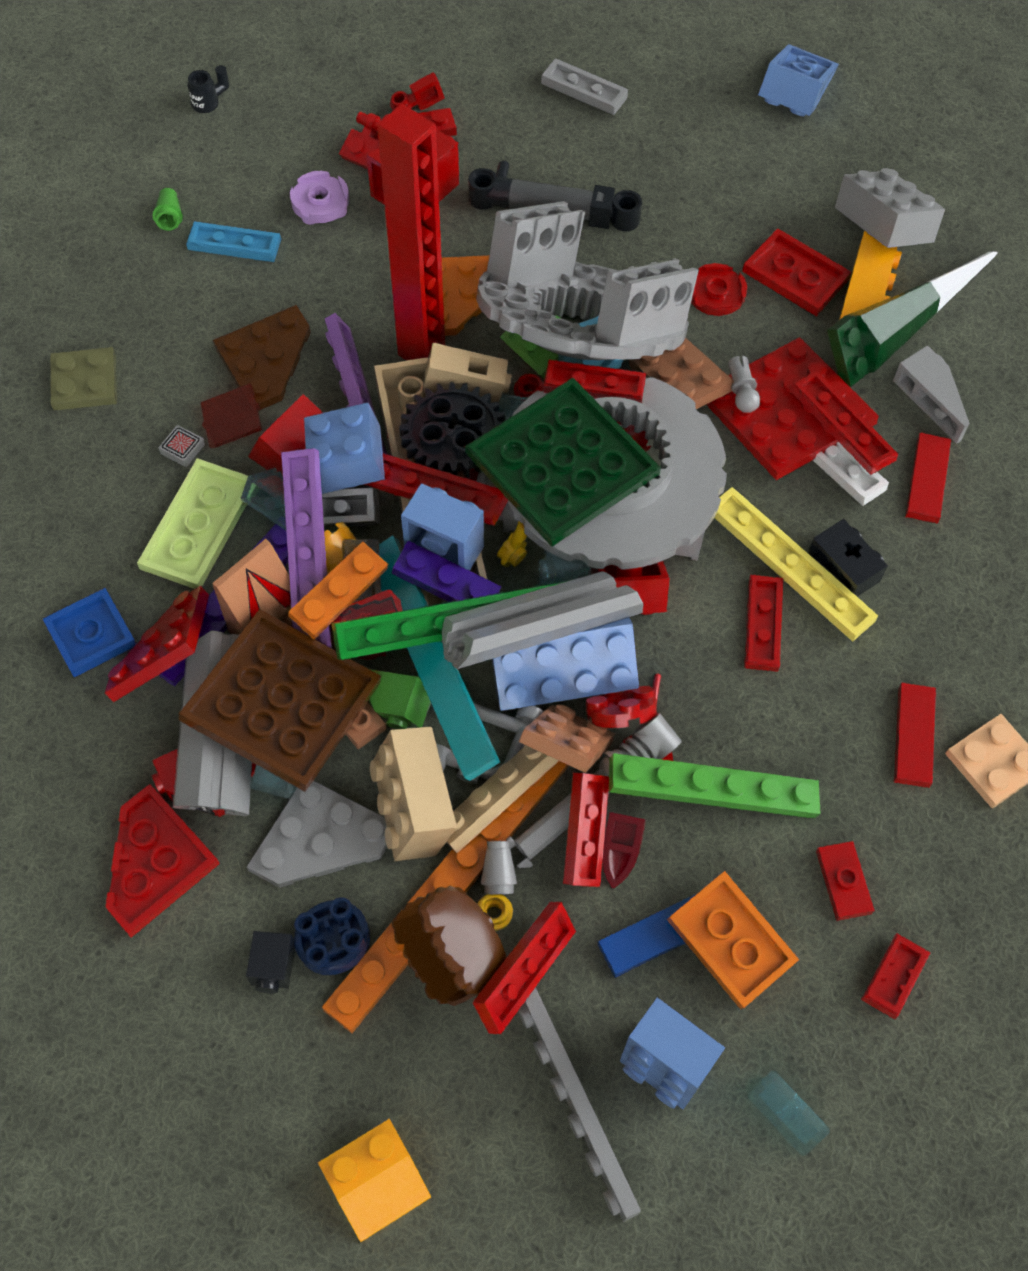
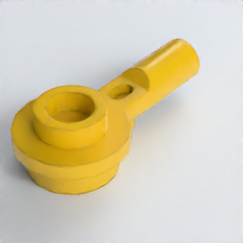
M518 521L515 531L510 534L497 553V557L502 560L501 564L504 567H509L511 564L514 567L517 566L527 554L525 550L527 535L524 533V525L520 521Z

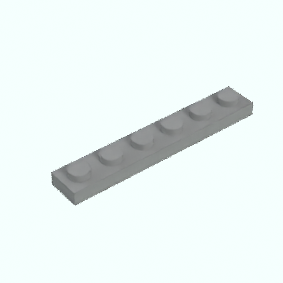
M535 987L518 1010L519 1016L526 1029L533 1027L538 1041L533 1043L536 1053L543 1065L549 1062L555 1077L550 1079L554 1092L559 1101L567 1100L572 1114L567 1116L569 1124L577 1139L582 1136L584 1137L590 1152L585 1154L588 1165L595 1177L602 1176L608 1188L607 1191L603 1192V1196L613 1216L620 1214L622 1221L625 1222L637 1216L641 1209Z

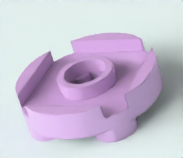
M326 171L309 172L298 178V184L294 189L292 187L290 190L292 209L306 224L330 222L344 217L347 213L349 205L348 187L346 182L339 176L336 179L330 177L329 172ZM316 195H321L323 199H316Z

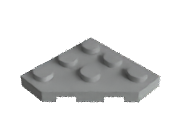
M313 781L306 792L299 788L296 789L248 864L247 869L249 872L281 888L294 884V882L313 876H323L362 862L368 863L379 860L387 849L385 842V829L387 827L385 817Z

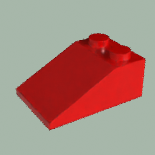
M663 561L632 569H620L616 565H608L603 569L590 567L591 575L604 571L614 578L617 588L627 585L637 591L643 602V613L641 614L650 615L667 612L670 578Z

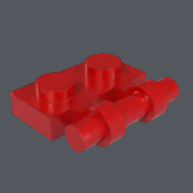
M361 111L357 114L356 122L364 125L362 132L354 129L350 130L339 152L341 158L368 170L366 154L379 148V141L373 138L375 133L378 132L377 124L381 121L378 115L373 113L366 114Z

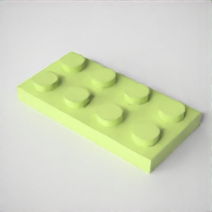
M197 458L137 562L139 569L193 589L203 586L257 487L256 478Z

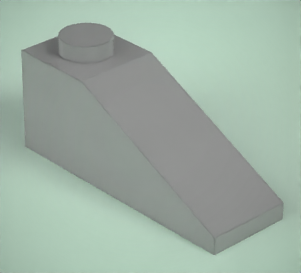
M926 346L900 362L893 381L957 444L962 440L970 423L949 365L945 363L940 355L936 354L929 346Z

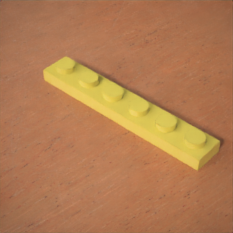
M733 487L719 497L721 502L714 518L852 642L876 622L878 615Z

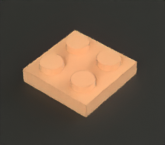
M999 714L959 741L945 753L992 809L1028 784V743L1002 714Z

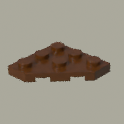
M297 305L213 340L215 349L253 413L283 400L286 386L290 377L294 374L304 343L307 342L310 336V326Z

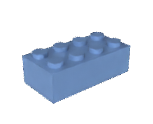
M629 617L491 659L496 695L501 711L639 688L633 623Z

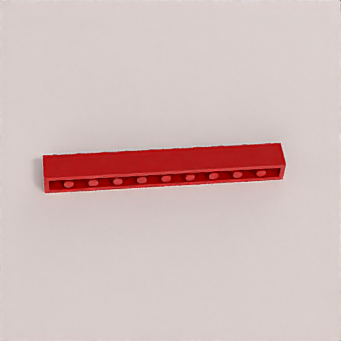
M401 103L390 114H386L377 126L398 355L408 361L429 357L432 343L445 345L436 124Z

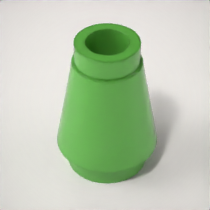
M164 188L160 191L152 214L157 226L166 231L176 229L183 219L177 193L171 188Z

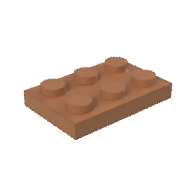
M687 338L675 350H664L662 355L629 359V366L633 371L646 373V378H656L680 390L696 403V409L732 392L731 387L734 380Z
M551 705L524 728L519 742L586 773L610 747L615 733L607 730L608 728L592 724V719L587 721L576 716V712L567 706Z

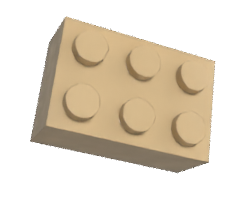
M432 727L390 730L383 744L380 745L376 756L370 762V776L373 782H377L379 791L377 797L378 811L380 815H384L387 826L385 829L387 848L392 849L394 861L436 856L456 830L457 825Z

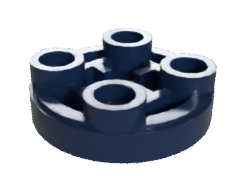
M339 897L331 901L322 902L307 912L301 913L295 920V950L302 963L315 973L336 975L346 972L358 964L367 952L370 943L369 925L363 913L346 898Z

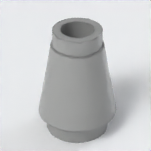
M487 841L480 884L484 885V894H513L514 884H517L509 841Z

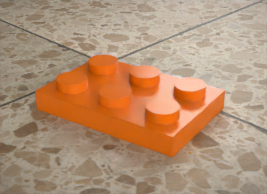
M725 871L666 919L740 1010L750 1004L799 961L798 957Z

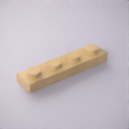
M525 745L523 749L507 763L503 764L482 786L475 789L453 811L457 828L446 843L458 853L559 760Z

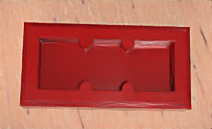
M850 841L818 847L816 854L836 921L871 915L875 910L854 842Z
M896 933L861 1000L895 1020L899 1016L931 952Z

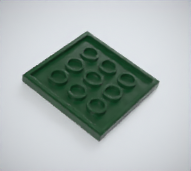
M571 378L465 446L466 454L551 547L657 477L661 471V467L574 378Z

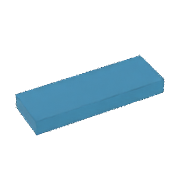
M194 221L186 245L187 249L192 251L274 262L281 242L280 233Z

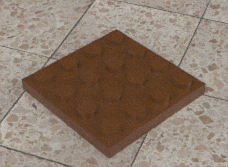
M259 609L179 712V721L306 792L377 689L382 676L351 659L338 660L335 650Z

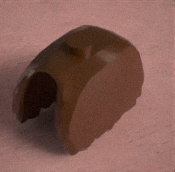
M439 887L434 892L428 893L426 897H418L414 902L405 904L402 911L392 920L395 941L397 944H404L403 955L408 959V967L415 972L416 978L420 979L422 983H426L425 993L430 1000L435 999L439 1004L456 1006L474 996H478L506 959V953L494 929L491 917L486 912H483L481 907L460 887Z

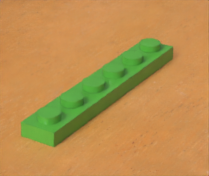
M613 753L609 758V793L805 818H816L820 815L819 780Z

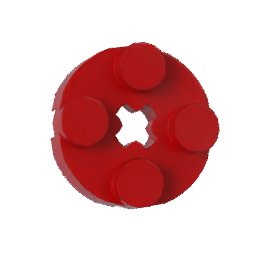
M639 686L638 689L592 696L586 700L587 718L592 719V724L604 728L629 727L628 720L639 718L640 724L648 722L657 714L654 689L651 686Z

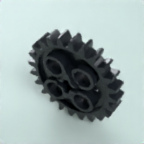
M450 382L449 389L444 390L439 383L437 384V392L433 393L430 389L425 388V398L414 395V405L406 404V414H401V425L399 426L401 446L406 449L407 458H414L417 464H425L427 467L450 472L456 476L458 472L462 471L469 478L470 469L474 468L479 473H482V470L466 454L465 448L462 446L468 445L504 422L505 413L499 412V402L491 403L490 393L480 397V387H476L470 392L468 391L467 383H464L461 389H456L454 382Z

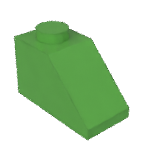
M371 670L382 677L380 684L369 700L374 711L387 720L386 725L394 729L422 727L430 705V699L421 679L417 676Z

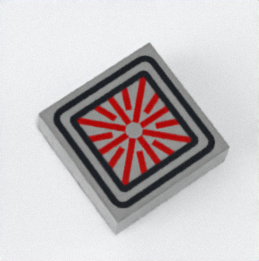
M177 425L158 448L160 454L187 467L205 446V442L202 437Z

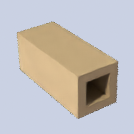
M432 343L426 364L423 388L437 391V384L440 383L444 390L449 389L450 382H454L455 388L461 389L462 385L467 383L468 391L470 392L476 387H480V397L490 393L491 403L499 402L502 392L508 393L512 375L507 373L508 360Z

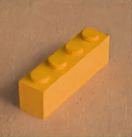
M865 230L857 252L839 320L845 315L891 297L885 294L886 291H892L896 274L891 273V270H897L902 252L897 251V247L887 248Z

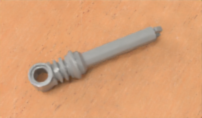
M657 713L653 719L642 723L632 733V738L629 737L625 743L619 745V749L605 751L602 755L603 760L599 764V770L594 775L609 776V758L613 753L662 759L671 753L682 741L663 716ZM571 793L515 840L511 836L506 839V841H509L510 849L516 846L525 857L516 865L518 868L532 867L533 864L530 860L568 829Z

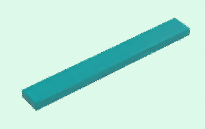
M392 535L374 547L372 550L388 564L387 570L377 579L381 591L392 590L400 599L402 610L428 606L421 588L391 574L393 566L403 550L399 540ZM443 641L407 647L464 778L471 781L500 763L458 669L452 666V662L444 659Z

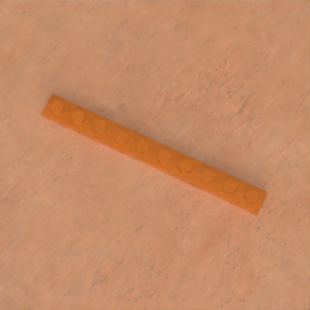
M558 761L458 853L452 849L408 903L414 902L418 897H426L428 893L434 892L439 887H460L467 893L483 872L487 841H506L509 836L512 837L569 765ZM392 922L322 1006L324 1012L350 1033L356 1030L408 965V959L403 955L404 944H397L395 941Z

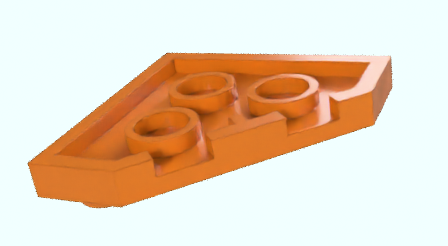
M490 255L442 258L445 336L457 335L464 328V324L473 316L477 317L482 312L476 297L479 279L487 271Z

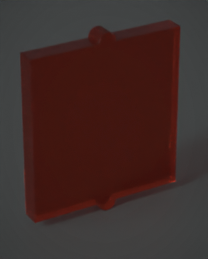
M251 383L200 402L204 418L202 426L206 429L210 448L222 446L262 430L258 412L261 407L256 402Z

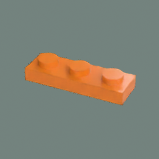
M361 542L288 612V616L312 639H315L387 570L388 564L367 544Z

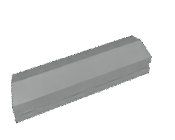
M604 571L445 617L442 628L444 659L452 662V666L456 669H460L643 613V602L637 591L625 585L617 588L614 578Z
M210 631L198 639L195 653L188 656L185 660L181 710L238 638V634L227 635L223 634V632ZM180 721L172 808L196 810V808L207 807L211 810L224 809L225 814L248 816L252 762Z

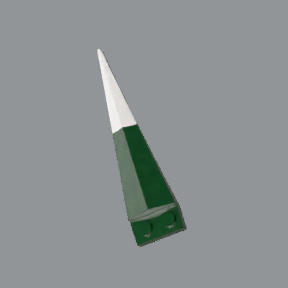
M987 252L915 288L845 315L829 327L827 333L838 376L849 387H852L868 373L877 371L985 267L998 252Z

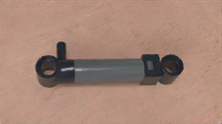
M507 161L499 162L496 174L490 169L479 168L472 171L468 177L469 202L474 208L486 210L493 206L515 209L564 201L568 203L569 211H584V220L589 221V226L609 229L611 221L613 227L617 230L632 231L640 223L642 198L632 190H622L615 194L614 187L595 185L594 191L507 178L510 166Z

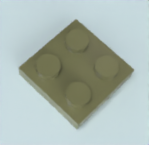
M113 347L50 354L51 406L54 411L117 404L116 354Z

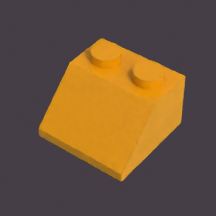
M390 1119L318 1162L360 1242H363L432 1198Z

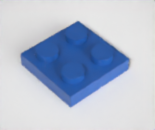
M106 588L43 618L73 677L124 653L136 645L132 634Z

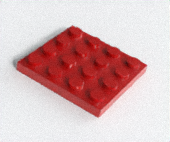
M800 337L749 364L751 376L757 382L755 390L760 396V405L755 411L749 413L740 411L735 404V396L737 394L733 393V391L706 404L775 480L814 460L816 454L821 451L825 453L828 447L836 446L838 442L790 391L792 383L817 370L872 427L877 424L879 415Z

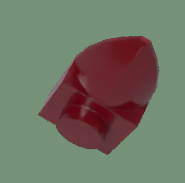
M614 812L609 813L604 837L602 863L606 879L611 888H616L634 868L638 855H640L647 819Z

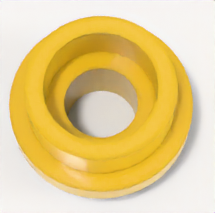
M487 894L478 901L477 904L483 912L487 913L491 907H497L501 910L499 917L491 918L495 931L505 928L510 923L513 916V908L507 897L502 894Z

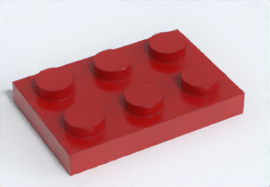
M778 228L744 263L742 270L748 276L816 317L850 280L852 273Z

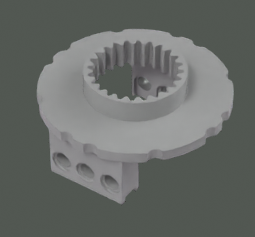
M564 201L496 211L488 268L479 279L476 300L479 308L487 318L500 323L499 327L508 332L519 334L522 339L553 353L583 360L641 359L642 356L655 357L662 355L664 350H675L683 343L689 326L687 318L698 269H682V266L679 265L680 260L676 258L660 263L651 262L649 265L639 267L630 266L628 269L619 271L599 265H586L577 262L576 257L585 212L582 210L569 211L568 203ZM553 314L562 317L563 314L572 318L579 316L583 320L599 317L597 324L581 327L578 323L556 318Z
M649 377L645 380L642 403L620 397L595 399L616 422H621L623 428L634 425V432L639 433L644 430L646 432V440L654 439L653 448L659 449L658 458L661 459V471L655 479L648 482L647 487H640L637 489V493H631L553 547L546 542L509 500L503 509V532L510 533V530L515 531L518 521H520L524 525V533L540 547L570 562L582 560L588 567L603 569L608 565H616L620 569H632L655 564L674 555L691 557V560L698 561L705 530L711 524L719 509L721 502L719 495L724 492L727 473L722 469L726 461L723 443L710 418L696 410V403L675 387L656 378ZM536 391L518 407L513 415L548 393Z

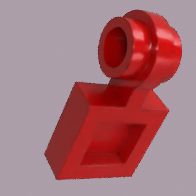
M432 72L410 84L411 94L403 91L395 92L391 97L390 107L393 111L402 103L411 109L417 105L421 111L445 99L435 73Z

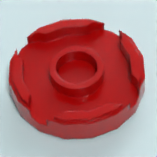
M712 263L699 267L691 300L692 305L703 313L715 316L728 315L740 309L745 302L747 294V283L744 276L740 272L738 275L733 271V267L726 264Z

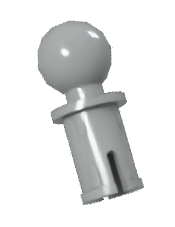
M736 356L728 362V367L734 380L731 389L733 393L737 394L735 396V404L742 412H753L760 405V396L755 390L757 382L751 376L748 358L742 356L743 364H741L740 357Z

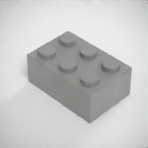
M883 168L877 172L860 170L855 174H844L835 205L838 211L887 248L934 243L945 212V208L936 203L934 197L922 193L916 189L917 186L914 183L905 181L898 176L897 171L889 168Z

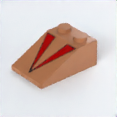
M265 539L212 583L230 634L240 635L259 609L292 626V619L288 616V612L291 610L289 574L271 543Z

